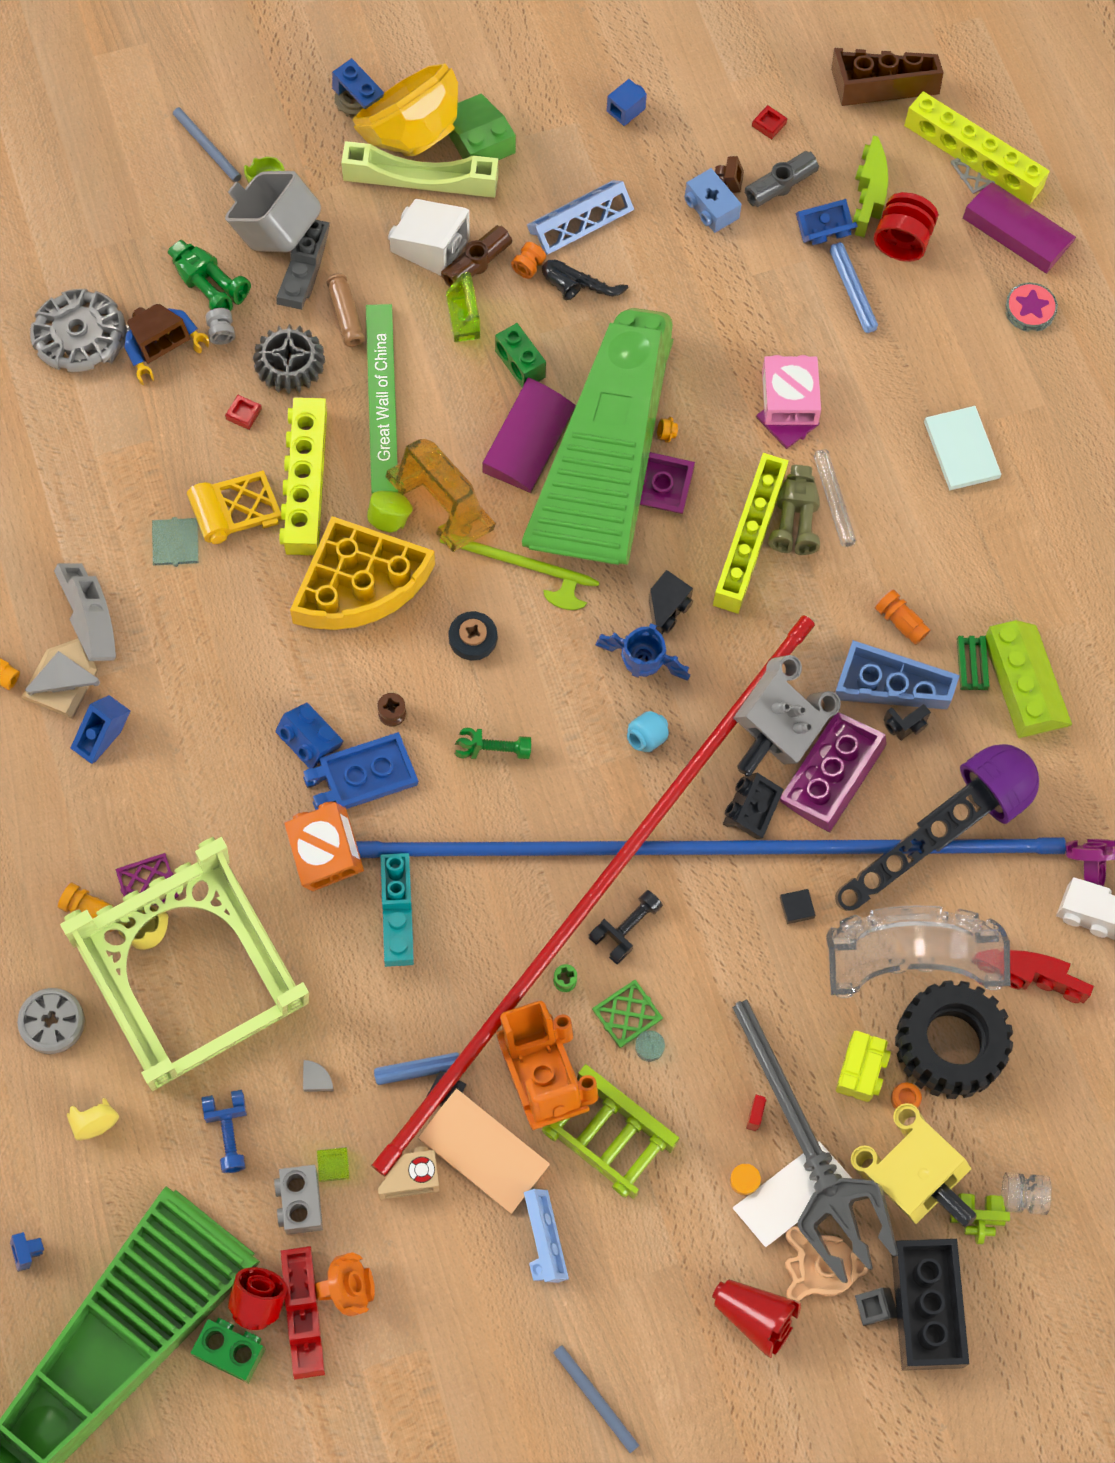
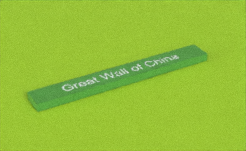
M392 304L366 305L371 493L373 494L376 491L399 493Z

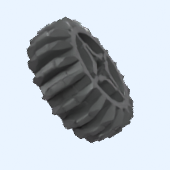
M289 324L285 330L278 326L277 332L274 333L269 330L267 333L268 337L261 336L260 344L255 346L253 361L255 363V372L259 375L261 382L266 381L268 388L275 386L278 393L283 388H286L288 394H290L291 389L296 388L300 393L301 386L304 385L310 389L311 381H318V374H322L324 370V348L317 336L312 337L310 329L303 333L301 326L293 330Z

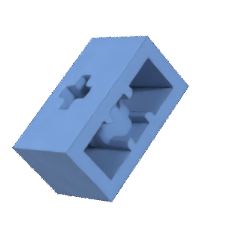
M712 168L686 182L684 195L686 203L690 208H694L697 211L703 224L709 226L714 233L739 219L741 202Z

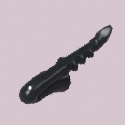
M556 259L547 260L542 266L543 276L551 282V285L558 288L562 293L563 299L566 301L574 298L579 293L581 287L583 289L588 287L599 294L612 297L624 293L629 288L628 285L624 284L610 287L605 282L602 283L597 278L594 279L591 275L579 272Z

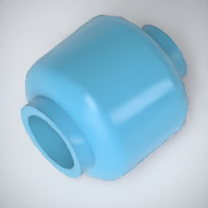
M653 711L644 712L628 725L627 739L630 745L638 751L652 752L663 744L669 736L667 720L662 715H658Z

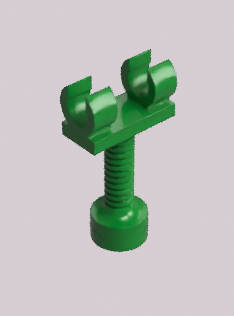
M467 727L463 728L459 735H469L472 741L468 738H459L455 745H460L468 750H456L454 753L462 759L471 756V759H476L479 751L482 749L488 751L497 750L500 752H514L517 754L518 759H529L531 755V737L519 736L518 740L514 742H505L504 740L491 741V739H482V729L475 731Z

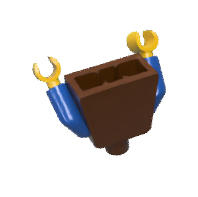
M155 304L148 309L139 307L134 310L132 318L127 322L130 330L126 333L125 350L133 366H136L138 369L136 374L142 385H144L141 378L143 374H149L152 381H154L152 370L145 366L144 362L146 361L147 364L153 362L191 339L190 336L193 338V349L195 352L202 353V348L198 342L205 343L209 348L208 336L204 333H198L196 325L182 310L167 309L161 304Z

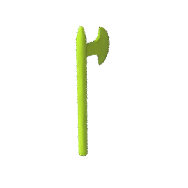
M442 533L440 543L564 579L558 591L543 590L547 601L561 609L579 610L586 606L587 602L575 597L574 591L577 584L584 586H599L600 584L599 581L588 575L454 535Z

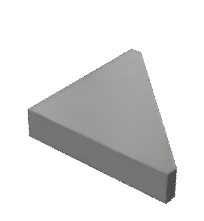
M58 651L25 691L28 695L32 696L34 693L60 692L89 685L98 686L100 681Z

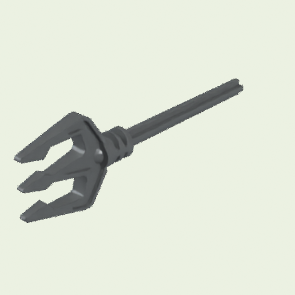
M746 999L743 1002H737L732 1008L806 1157V1163L803 1166L806 1171H812L809 1179L817 1181L814 1185L816 1192L812 1194L798 1220V1228L841 1282L847 1283L848 1279L843 1259L831 1256L818 1231V1225L829 1215H832L852 1241L855 1255L869 1270H872L869 1247L861 1240L853 1211L855 1201L869 1198L882 1224L878 1238L892 1256L897 1257L898 1251L884 1190L880 1184L872 1180L842 1178L841 1174H834L837 1166L829 1164L832 1161L831 1154L822 1151L749 1001Z

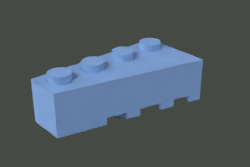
M853 640L835 693L841 701L920 707L924 704L927 708L948 709L960 675Z

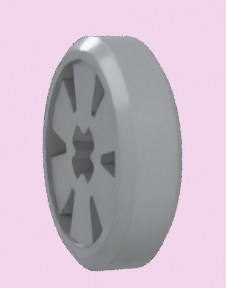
M47 988L35 992L26 999L20 1008L17 1024L21 1037L30 1048L44 1054H56L69 1049L78 1041L84 1029L85 1017L81 1005L72 994L58 988ZM52 1014H55L58 1023H53L50 1028H47L48 1025L44 1022L45 1018L49 1019L52 1017Z

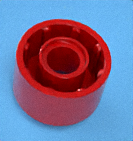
M250 1267L240 1270L236 1274L228 1301V1308L233 1314L232 1318L245 1329L262 1330L280 1316L287 1292V1284L281 1276L264 1268Z

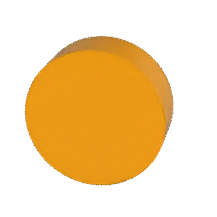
M750 1164L738 1165L730 1176L731 1187L740 1195L753 1194L761 1182L759 1171Z

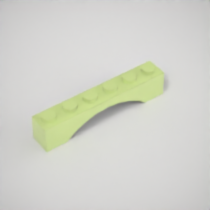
M345 141L341 162L343 181L492 198L496 196L498 158L470 156L451 162H420L394 156L371 144Z

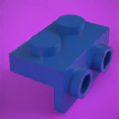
M846 199L796 213L803 243L812 241V245L827 242V237L836 235L837 239L852 235L851 230L858 227L857 222L852 223Z
M308 702L284 713L275 730L309 769L315 768L319 758L339 749L344 742Z

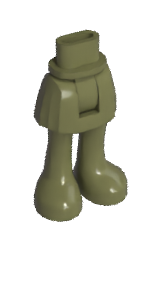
M792 465L791 474L787 476L779 492L777 506L782 509L779 530H774L769 537V546L778 552L790 553L792 551L795 512L800 513L795 553L798 555H809L818 552L820 549V538L812 533V516L818 510L820 500L815 478L812 476L813 469L810 466Z

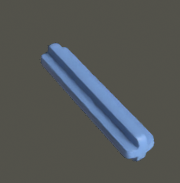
M459 1053L378 1067L374 1069L375 1081L378 1085L438 1074L440 1071L446 1072L457 1059Z

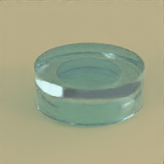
M645 1031L637 1037L635 1051L639 1058L652 1062L662 1056L665 1042L659 1033Z

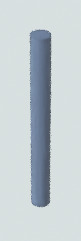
M180 107L176 108L173 111L175 118L234 183L238 182L241 179V174Z
M561 1345L553 1354L628 1452L632 1453L640 1445L564 1346Z

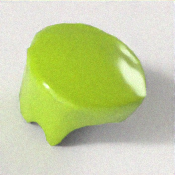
M376 491L370 498L367 519L378 530L391 533L396 532L399 528H404L408 517L413 511V507L409 500L401 493Z

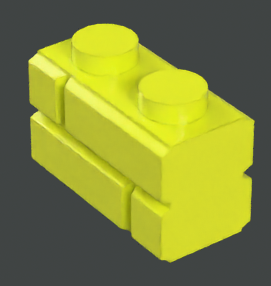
M854 1031L850 1038L835 1091L865 1102H870L873 1095L878 1096L883 1083V1079L878 1077L881 1067H887L891 1051L886 1050L888 1041L860 1031Z

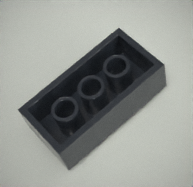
M957 1238L896 1241L898 1256H892L902 1371L962 1369L969 1365Z

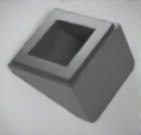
M882 1287L855 1295L863 1326L897 1318L896 1306L890 1288Z

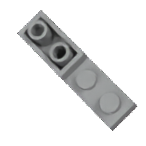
M58 563L54 572L73 610L69 620L89 661L114 660L116 652L111 618L97 577L88 576L82 563Z

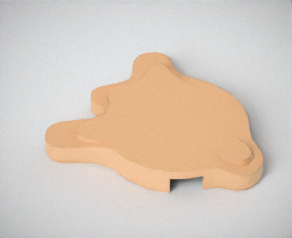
M794 1225L785 1232L786 1240L798 1253L797 1257L788 1258L785 1262V1268L792 1278V1283L786 1291L787 1298L800 1302L810 1295L835 1297L848 1290L854 1281L865 1276L869 1269L855 1255L853 1250L843 1242V1239L832 1235H821L831 1256L843 1259L848 1279L847 1283H843L801 1233L798 1226Z

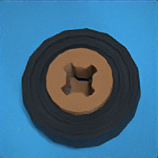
M477 611L465 612L457 616L451 623L448 631L449 644L454 653L470 661L481 660L489 656L495 649L498 640L497 627L493 620L486 614Z

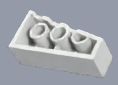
M1073 877L1065 890L1056 916L1062 918L1063 922L1068 925L1082 926L1089 929L1090 933L1097 937H1108L1115 940V896L1111 895V889Z

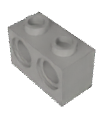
M316 1165L279 1169L280 1178L274 1179L276 1197L281 1196L282 1208L277 1209L279 1227H284L287 1235L323 1230ZM299 1178L305 1181L303 1189L298 1192H292L288 1189L289 1183L293 1179ZM303 1208L308 1212L306 1219L302 1222H294L291 1219V1215L296 1209Z

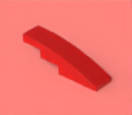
M311 1246L280 1250L282 1275L287 1284L285 1307L294 1380L325 1375Z

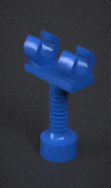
M242 1090L231 1091L233 1108L216 1111L213 1095L201 1097L206 1123L221 1121L224 1150L226 1153L225 1157L220 1159L222 1173H235L246 1168L244 1156L237 1153L232 1118L247 1116Z

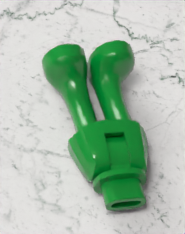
M179 240L168 249L167 253L173 258V264L188 288L196 286L209 300L208 306L210 310L225 308L231 311L233 309L232 301L239 305L247 297L251 289V282L243 276H238L233 280L229 278L217 266V258L200 247L187 244L183 240ZM211 277L226 293L219 292L206 278Z

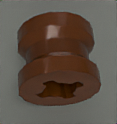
M396 693L384 694L377 703L380 721L389 727L400 725L406 717L404 699Z

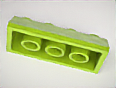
M1018 620L990 626L985 635L986 647L1018 738L1071 726L1072 722L1037 626Z

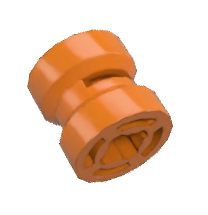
M526 242L521 248V254L516 255L512 260L511 266L518 275L531 279L537 272L536 267L541 266L546 260V253L537 244Z

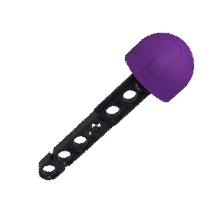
M1000 744L987 747L968 759L967 762L960 766V772L966 786L917 823L918 828L862 870L857 878H852L841 886L835 895L837 906L845 911L858 909L871 899L868 895L879 893L933 850L939 852L988 813L1003 824L1009 823L1018 814L1022 813L1037 795L1039 773L1032 758L1018 747ZM958 804L964 805L968 810V815L964 820H958L954 816L953 810ZM936 821L942 822L946 827L945 834L939 838L934 836L931 831L932 824ZM912 839L915 842L921 841V853L915 851L906 857L905 854L899 851L901 847L903 852L909 850L913 846ZM892 855L899 857L901 860V867L896 872L890 871L886 863L887 859ZM869 872L875 873L879 878L878 886L874 889L868 888L864 883V878ZM850 889L855 892L857 899L854 905L846 906L842 902V894L845 890Z

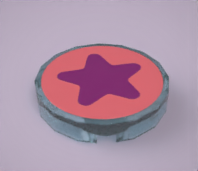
M1023 283L1014 287L1008 294L1005 302V313L1008 320L1015 327L1023 331H1041L1050 326L1055 319L1058 304L1054 294L1048 288L1037 283Z

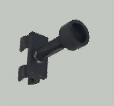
M646 890L638 898L640 905L616 929L603 919L589 934V939L595 945L599 944L607 934L619 944L610 953L609 957L617 965L633 950V945L625 938V935L647 913L656 914L663 907L658 897L649 890Z

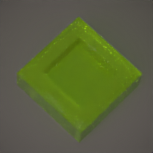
M347 1147L317 1150L320 1182L350 1179Z

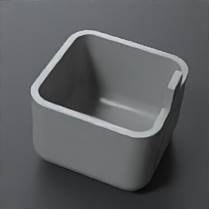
M265 171L256 175L245 189L239 182L233 184L228 193L235 203L227 212L225 220L252 250L260 252H289L297 246L319 216L321 205L295 171Z

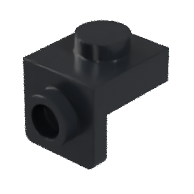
M923 704L902 719L893 708L887 710L883 720L889 733L896 735L902 741L911 733L917 735L928 726L927 720L931 712Z

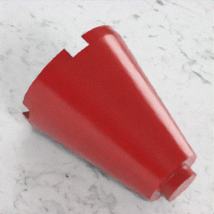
M730 1279L725 1283L720 1282L712 1295V1298L715 1299L714 1306L769 1358H772V1353L776 1355L782 1348L793 1329L790 1326L792 1323L791 1317L793 1316L797 1319L801 1310V1303L796 1300Z

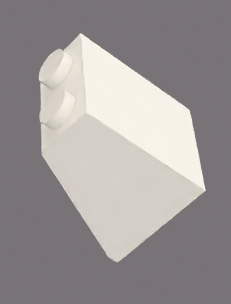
M415 199L410 207L407 206L404 209L399 224L393 226L389 232L390 251L441 276V271L458 258L470 239L469 210L463 207Z

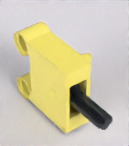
M901 1104L894 1111V1122L905 1138L883 1160L880 1159L875 1150L870 1146H859L853 1151L851 1164L861 1178L880 1184L884 1194L915 1224L937 1203L943 1206L964 1227L973 1224L976 1219V1213L951 1190L971 1170V1167L962 1155L926 1123L917 1107L913 1104ZM916 1117L914 1123L908 1126L904 1125L906 1119ZM873 1159V1163L869 1167L862 1168L865 1160Z

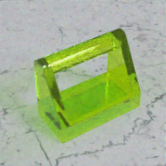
M465 272L446 291L454 342L480 339V317L472 275L470 272Z

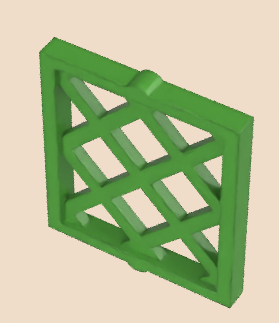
M633 980L592 1008L603 1024L605 1031H608L619 1048L663 1020V1017L651 1002V998L646 995L636 980ZM630 989L629 998L620 996ZM634 989H638L643 996V1000L632 998ZM613 1000L612 1009L603 1007ZM617 1000L628 1002L626 1011L616 1010ZM631 1002L642 1004L640 1014L630 1012ZM646 1005L651 1007L655 1016L644 1015ZM600 1011L611 1013L610 1023L605 1022L600 1015ZM615 1014L625 1015L624 1025L613 1023ZM629 1016L640 1018L638 1028L627 1026ZM643 1019L653 1020L642 1028ZM612 1028L623 1029L621 1039L615 1036ZM627 1030L635 1032L625 1039Z

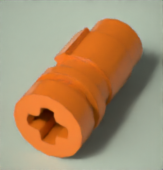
M893 589L879 601L875 609L881 615L885 614L884 618L887 621L891 620L906 638H909L917 645L931 630L912 609L910 610L906 606L907 602L904 599H899L901 596Z

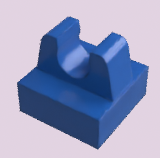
M24 1232L12 1235L10 1245L17 1272L30 1269L31 1258L43 1254L42 1239L37 1238L26 1241Z

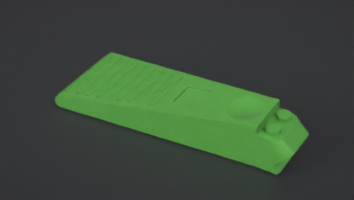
M629 308L621 312L615 318L614 323L609 324L523 535V547H527L529 550L609 564L628 565L666 363L674 340L671 338L672 319L667 313Z
M166 1186L0 1418V1463H64L226 1299L232 1291L236 1274L242 1269L258 1266L260 1261L254 1257L255 1253L177 1190L173 1192Z

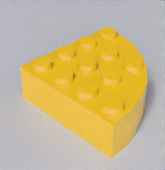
M331 516L290 609L292 623L313 629L338 630L355 628L378 621L397 611L411 600L426 583L435 566V552Z

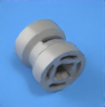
M216 308L207 312L206 322L207 326L210 327L208 331L210 342L217 345L232 342L235 339L234 327L231 326L233 322L231 311L225 308Z

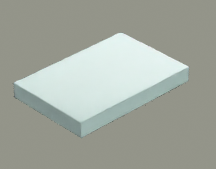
M976 406L925 418L924 424L949 491L1000 479L1001 472Z

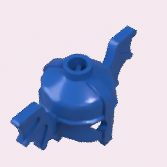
M650 623L648 627L637 628L628 636L626 635L625 639L619 637L617 633H613L612 636L601 634L595 644L597 647L611 652L616 649H622V660L627 670L634 677H647L655 674L662 665H665L670 673L676 677L688 681L691 676L688 673L689 667L682 665L678 661L677 656L666 655L665 640L661 633L656 630L657 625Z

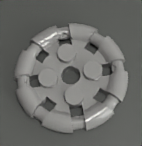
M73 289L61 292V296L55 299L50 298L38 309L35 314L36 320L31 324L30 328L31 344L35 350H38V357L44 363L57 370L65 368L68 372H83L94 369V365L100 362L105 363L114 356L121 346L120 339L125 336L123 313L117 310L118 305L110 297L98 291L92 293L88 292L87 289ZM87 302L90 303L89 308L83 307ZM50 321L53 322L52 326L47 325L46 323H50ZM76 325L84 326L79 332H71L72 327ZM104 332L111 333L110 337L104 336ZM95 348L97 352L88 356L86 352ZM65 352L69 358L63 357Z

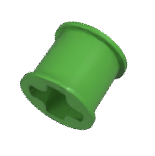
M563 964L556 968L553 980L555 987L561 992H569L575 988L577 971L573 966ZM561 973H566L568 977H571L570 983L565 984L563 980H559Z

